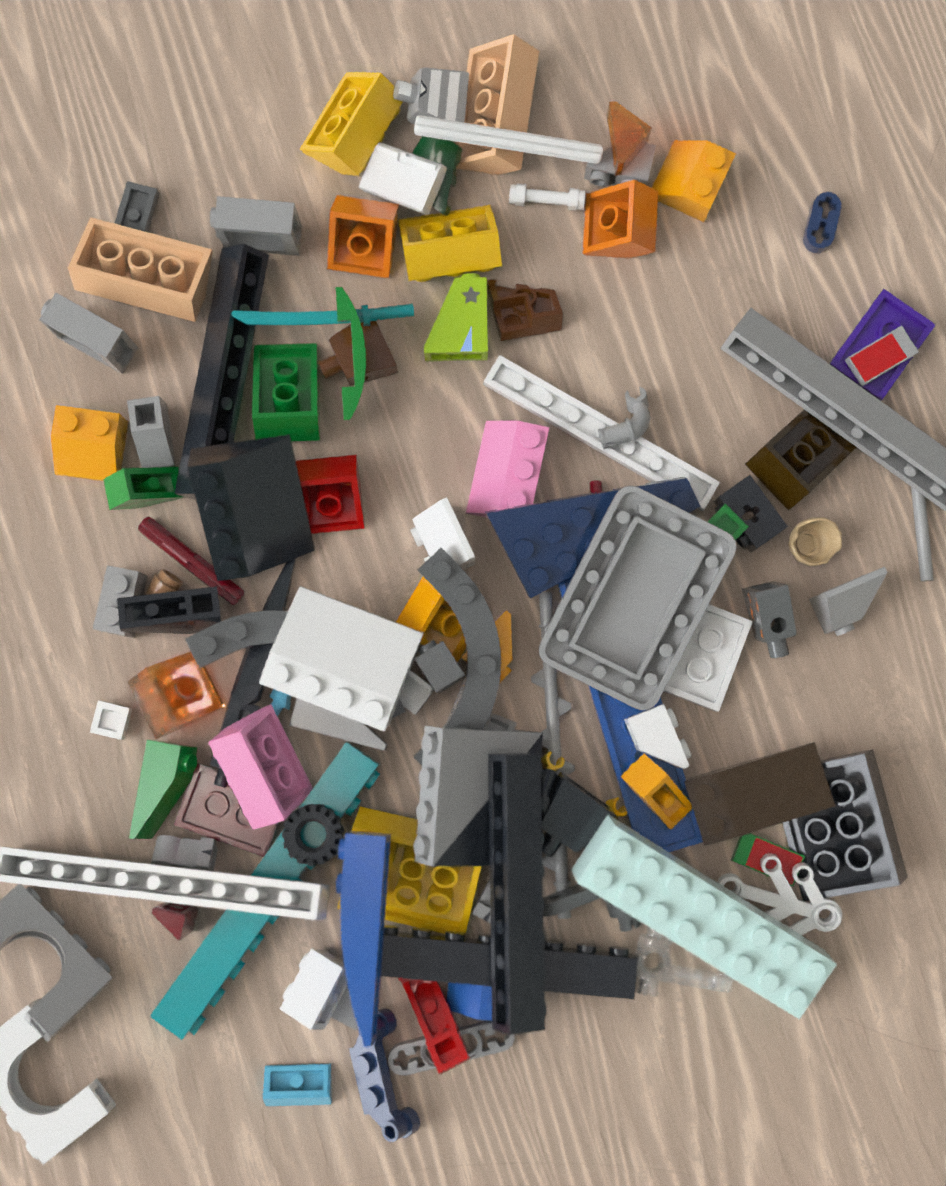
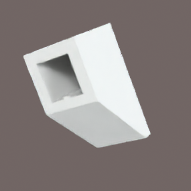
M662 704L624 719L636 750L678 768L684 769L690 766L687 759L691 757V753L685 740L678 739L674 729L678 727V722L671 708L666 710L665 705Z

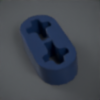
M832 192L820 193L810 207L803 243L805 248L812 253L819 254L825 252L835 238L842 203L840 198ZM823 202L829 203L828 208L830 209L825 219L821 218L823 208L820 206H822ZM819 227L823 228L821 234L823 241L821 244L816 243V237H814Z

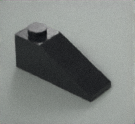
M217 586L117 598L120 631L195 634L221 622Z

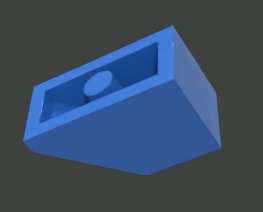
M448 983L447 1002L452 1012L478 1020L492 1021V986Z

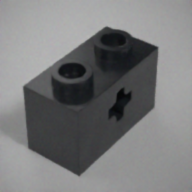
M751 475L731 487L714 501L717 506L714 508L715 512L726 504L749 526L736 539V542L742 549L745 550L747 548L750 553L788 527ZM751 511L754 516L745 521L742 516L744 513Z

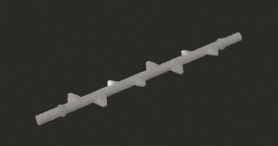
M542 592L539 594L541 622L539 628H541V639L553 617L552 592ZM543 662V669L531 677V682L545 690L547 728L540 733H543L542 746L548 748V752H552L549 759L551 764L556 765L557 759L561 757L559 717L571 710V703L558 697L556 669ZM565 760L564 765L555 772L557 776L560 771L568 776L575 771V765ZM562 844L552 858L549 856L542 858L543 866L555 871L556 882H554V885L556 886V892L566 889L571 885L568 877L567 846ZM570 910L558 914V919L571 918Z

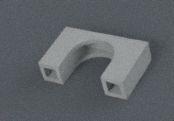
M18 884L0 900V950L14 940L33 937L46 941L58 953L62 966L60 980L26 1013L24 1018L49 1042L109 984L112 976L109 974L111 969L101 958L97 957L94 959L86 951L88 946L77 934L71 936L63 927L65 925L63 919L55 911L51 910L48 912L40 904L42 899L31 887L25 889L21 884Z

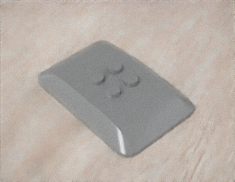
M623 487L614 496L541 639L539 655L542 661L635 709L648 710L654 707L735 555L736 542L733 536L638 487Z

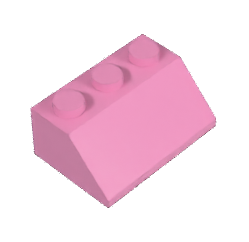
M486 421L466 514L488 518L485 511L533 504L550 427L522 421Z
M271 704L224 728L208 742L214 757L218 760L227 778L229 786L242 807L243 814L248 819L253 830L284 821L313 789Z

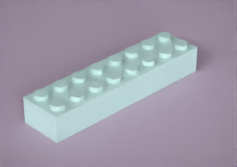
M609 814L571 869L577 883L798 1019L801 1018L837 965L823 948Z

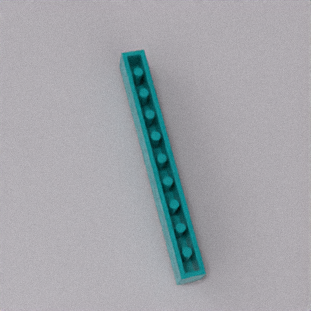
M346 742L300 807L309 804H322L327 808L333 809L334 813L341 819L345 813L351 816L361 803L357 796L362 789L366 787L370 790L379 778L380 773L376 770L380 764L350 742ZM308 822L301 830V839L308 847H320L325 842L326 830L318 822ZM281 832L251 876L304 882L300 879V876L306 868L312 871L316 865L308 866V864L304 863L301 865L297 863L295 858H291L288 855L287 848L284 849V837H282ZM226 909L150 1017L181 1040L189 1032L195 1035L207 1019L202 1014L208 1005L214 1008L225 994L226 990L222 986L228 977L234 980L246 963L241 959L248 949L254 952L265 936L260 932L268 922L274 925L280 916Z

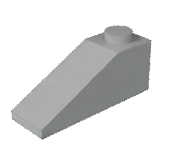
M299 698L296 699L290 726L384 751L387 750L388 744L366 724Z

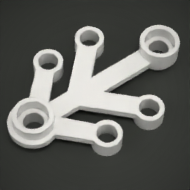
M773 853L763 855L760 860V866L764 873L770 875L779 894L744 884L737 875L732 873L722 875L717 881L722 886L728 881L735 882V887L730 891L736 895L774 907L765 913L778 921L794 913L806 916L791 926L786 925L800 935L815 928L823 932H829L836 929L842 921L840 906L832 899L823 898L813 880V871L806 863L801 862L794 865L792 876L798 884L803 885L811 903L797 899L781 870V861ZM773 859L777 862L773 869L765 868L768 860ZM800 869L808 870V875L805 878L797 877ZM822 910H830V915L827 918L822 919L819 917V913Z

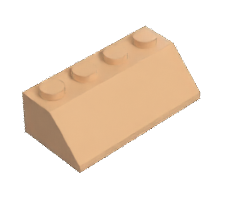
M515 34L470 49L466 71L469 73L464 123L527 133L539 50ZM455 141L462 148L461 159L456 169L495 175L521 170L524 152Z
M90 217L68 266L74 290L196 322L206 296L213 252L209 248Z

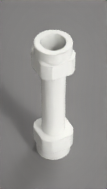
M510 184L509 204L524 206L525 202L568 205V210L577 211V209H584V190L570 188L569 192L526 189V184Z

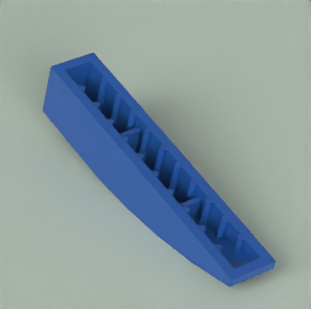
M350 831L345 833V839L341 838L339 843L338 856L339 859H343V871L337 875L336 893L341 894V943L352 1008L364 1047H371L377 1040L391 834Z

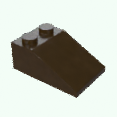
M804 409L749 459L745 465L789 511L857 447Z

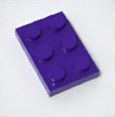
M883 289L829 364L861 387L845 361L849 356L901 325L918 350L936 324ZM912 358L862 388L882 401Z

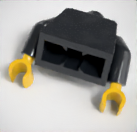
M550 751L541 759L543 767L541 777L543 810L541 816L542 829L546 831L542 852L552 858L562 844L576 853L582 848L585 849L608 814L619 821L618 817L625 816L628 813L625 806H621L617 811L616 803L619 797L608 799L604 803L561 771L557 776L555 771L564 765L565 760L561 756L557 759L556 765L551 764L549 758L552 752Z

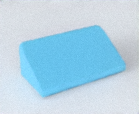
M331 1064L265 1065L263 1101L265 1105H330L332 1102Z

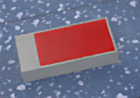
M901 325L849 356L845 361L861 387L912 358L919 351Z

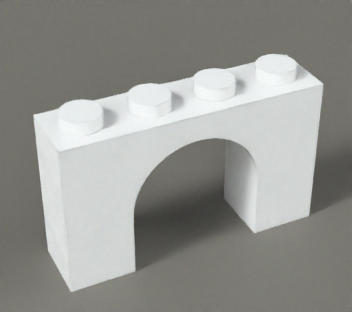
M37 999L0 1026V1107L7 1115L6 1120L9 1126L15 1132H19L27 1142L26 1147L30 1155L35 1159H39L44 1165L106 1116L116 1106V1103L97 1078L70 1100L60 1105H40L26 1096L19 1083L18 1068L24 1053L42 1038L24 1019L26 1013L39 1001Z

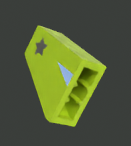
M467 273L463 274L461 278H454L424 345L425 361L488 360L487 277H480L479 274Z

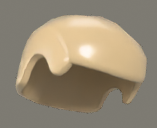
M825 517L807 518L799 522L792 530L788 542L789 550L796 561L806 566L826 564L836 552L841 550L842 533L835 522Z

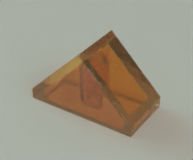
M612 101L609 102L606 116L615 176L623 174L646 145L652 127L618 102Z

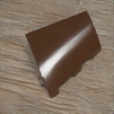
M495 279L487 280L492 312L501 341L562 330L563 311L555 290L546 288L533 289L518 283L514 289L497 286V280Z

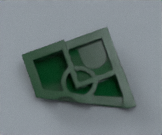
M422 136L412 154L446 167L445 177L432 207L448 216L451 207L447 205L450 187H455L456 167L461 159L462 148L450 140Z

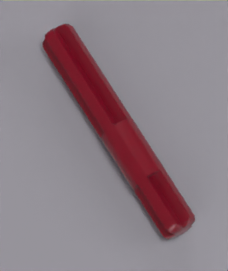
M149 516L141 521L138 531L208 587L217 586L218 595L234 606L242 600L245 594L242 588L231 580L217 581L214 566Z

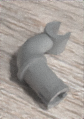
M639 387L640 396L637 399L630 397L628 390L625 394L627 409L630 413L634 414L631 419L626 418L625 422L598 429L603 449L629 441L635 443V440L646 432L651 416L648 409L647 393L644 388Z

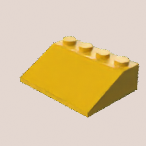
M360 806L352 831L391 834L385 920L417 928L431 929L445 934V931H458L466 934L481 866L432 867L415 862L414 842L417 838L418 819ZM340 894V896H339V902H338V907H337V909H339V910H340V898H341V894Z

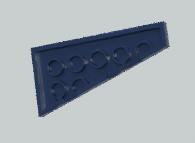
M686 477L635 486L688 513L701 507ZM622 488L547 500L546 502L513 506V508L485 511L529 598L544 592L575 574L614 496Z

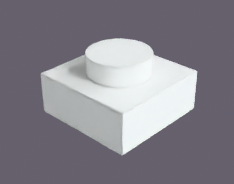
M98 701L90 733L124 740L133 708Z

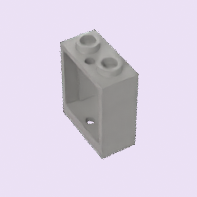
M217 196L216 207H212L210 211V225L214 227L216 237L220 239L224 248L244 243L265 253L299 256L302 224L295 203Z
M55 293L53 298L47 300L42 307L39 321L57 338L123 374L138 347L121 328L58 293Z

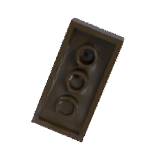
M815 742L693 776L685 781L704 846L746 835L835 806Z

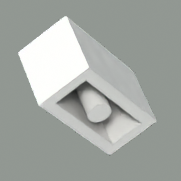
M311 949L300 961V971L294 982L286 988L283 995L284 1002L280 1010L307 1028L317 1030L326 1028L348 985L344 961L326 950Z

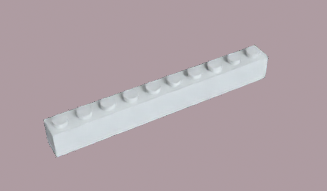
M0 847V882L303 919H326L330 885Z

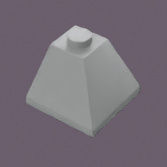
M885 567L809 599L824 634L835 631L836 636L855 629L853 623L864 617L888 573Z

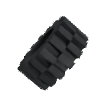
M309 804L293 811L283 825L285 826L284 831H282V837H284L283 846L284 849L287 848L288 855L297 860V863L301 865L303 863L308 864V866L321 865L331 860L338 853L340 839H344L343 833L345 830L341 824V818L334 813L333 809L327 808L322 804ZM308 822H318L326 830L325 842L320 847H308L301 839V830Z

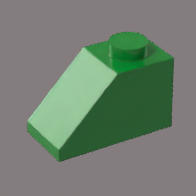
M178 467L122 468L104 478L109 510L138 509L184 498L174 494L179 472Z

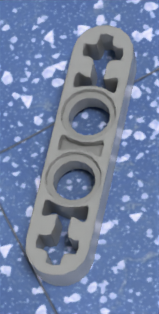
M487 1020L459 1027L461 1035L471 1034L477 1040L476 1048L468 1052L470 1060L503 1052L513 1045L515 1039L514 1035H506L504 1037L505 1042L498 1043L497 1038L488 1039L487 1045L489 1047L482 1048V1036L479 1030L485 1029V1037L495 1034V1029H492V1021ZM425 1036L402 1041L392 1047L388 1057V1064L395 1074L404 1076L436 1068L433 1060L426 1053ZM415 1046H421V1058L424 1063L418 1064V1057L409 1059L408 1066L403 1067L401 1062H395L394 1059L398 1058L399 1051L404 1050L405 1054L409 1056L416 1054L417 1049Z

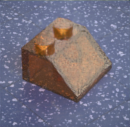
M191 651L146 667L127 681L155 740L178 731L225 707L206 667L201 669L198 667Z

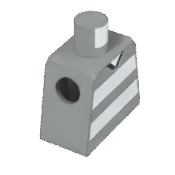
M424 67L412 77L410 83L397 80L393 91V98L408 103L407 120L414 125L416 117L419 115L465 122L469 73Z

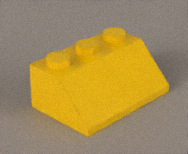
M346 72L300 150L341 174L359 176L366 169L376 145L383 141L384 133L391 121L400 112V106L403 101L393 98L395 86L382 73Z
M491 205L450 211L448 216L442 213L398 219L409 281L426 282L433 277L445 275L456 277L464 272L476 270L487 272L493 270L494 267L502 266L499 234Z

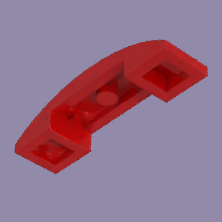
M398 978L403 984L425 1036V1043L438 1074L441 1075L470 1060L464 1040L439 982Z

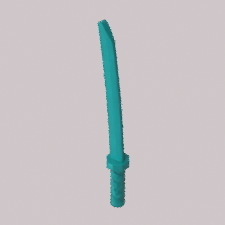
M413 303L369 309L368 305H361V309H355L360 323L363 322L364 326H370V321L414 316ZM337 310L309 312L232 311L234 318L247 325H330L351 323L338 322Z

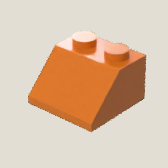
M634 179L587 193L583 254L586 256L634 258L654 253L656 248L658 191Z
M337 195L330 209L327 269L389 278L397 234L399 204Z

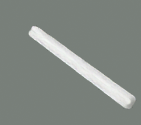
M419 115L416 117L414 133L418 136L598 164L603 155V147L600 144Z

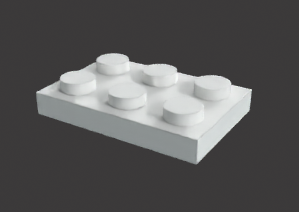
M709 604L664 692L719 712L753 621Z

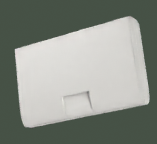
M379 142L370 157L359 184V189L419 213L429 215L445 177L446 167Z

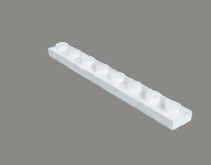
M501 355L498 356L483 381V385L651 482L679 477L688 478L701 506L697 509L701 511L705 509L720 483L643 437L636 439L635 443L629 441L603 449L598 429L614 426L619 423Z

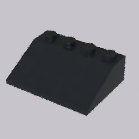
M290 434L191 448L187 469L217 581L250 577L315 551Z
M870 749L821 760L835 806L784 822L783 827L789 850L805 856L803 863L808 864L814 874L813 880L823 898L900 886L908 876L874 750ZM800 869L797 877L805 878L808 875V870ZM799 884L803 901H809L810 899L803 885Z

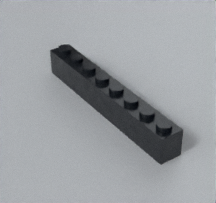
M244 243L222 248L174 493L194 500L196 499L187 469L191 448L233 443L256 325H247L232 316V311H259L269 254Z
M540 753L488 754L492 1029L507 1035L545 1030V1017L547 1014L544 983L546 981V970L544 968L546 938L543 932V914L545 912L543 879L545 871L542 864L544 834L541 816L543 810V799L541 796L543 767Z
M385 925L381 976L492 986L491 935L478 934V939L465 938V933L445 931V936L432 935V930L426 928H412V933L399 932L398 926ZM546 940L544 948V968L546 970L544 991L634 1000L638 958L629 953L628 948L610 946L609 951L596 950V945L577 943L576 948L563 947V942Z

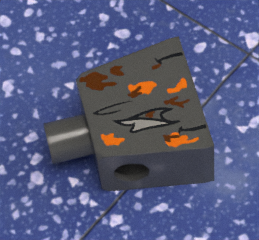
M771 581L742 588L748 616L753 621L751 627L755 639L767 643L770 658H780L789 655L786 638L795 636L797 631L788 585Z

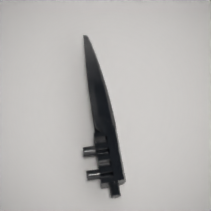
M296 559L290 560L284 565L262 611H285ZM273 644L246 648L219 733L224 728L261 709L260 706L255 705L261 701L265 686L260 684L259 681ZM212 754L210 765L218 768L214 785L226 788L227 778L218 760Z

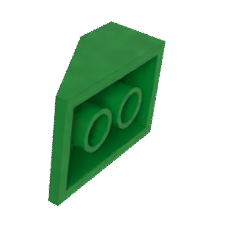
M317 343L254 345L252 421L255 439L290 434L291 441H320Z

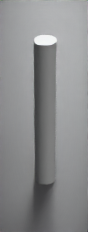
M911 487L920 581H933L926 499L924 495Z

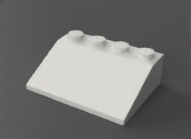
M300 586L269 653L259 683L385 731L391 723L423 632Z

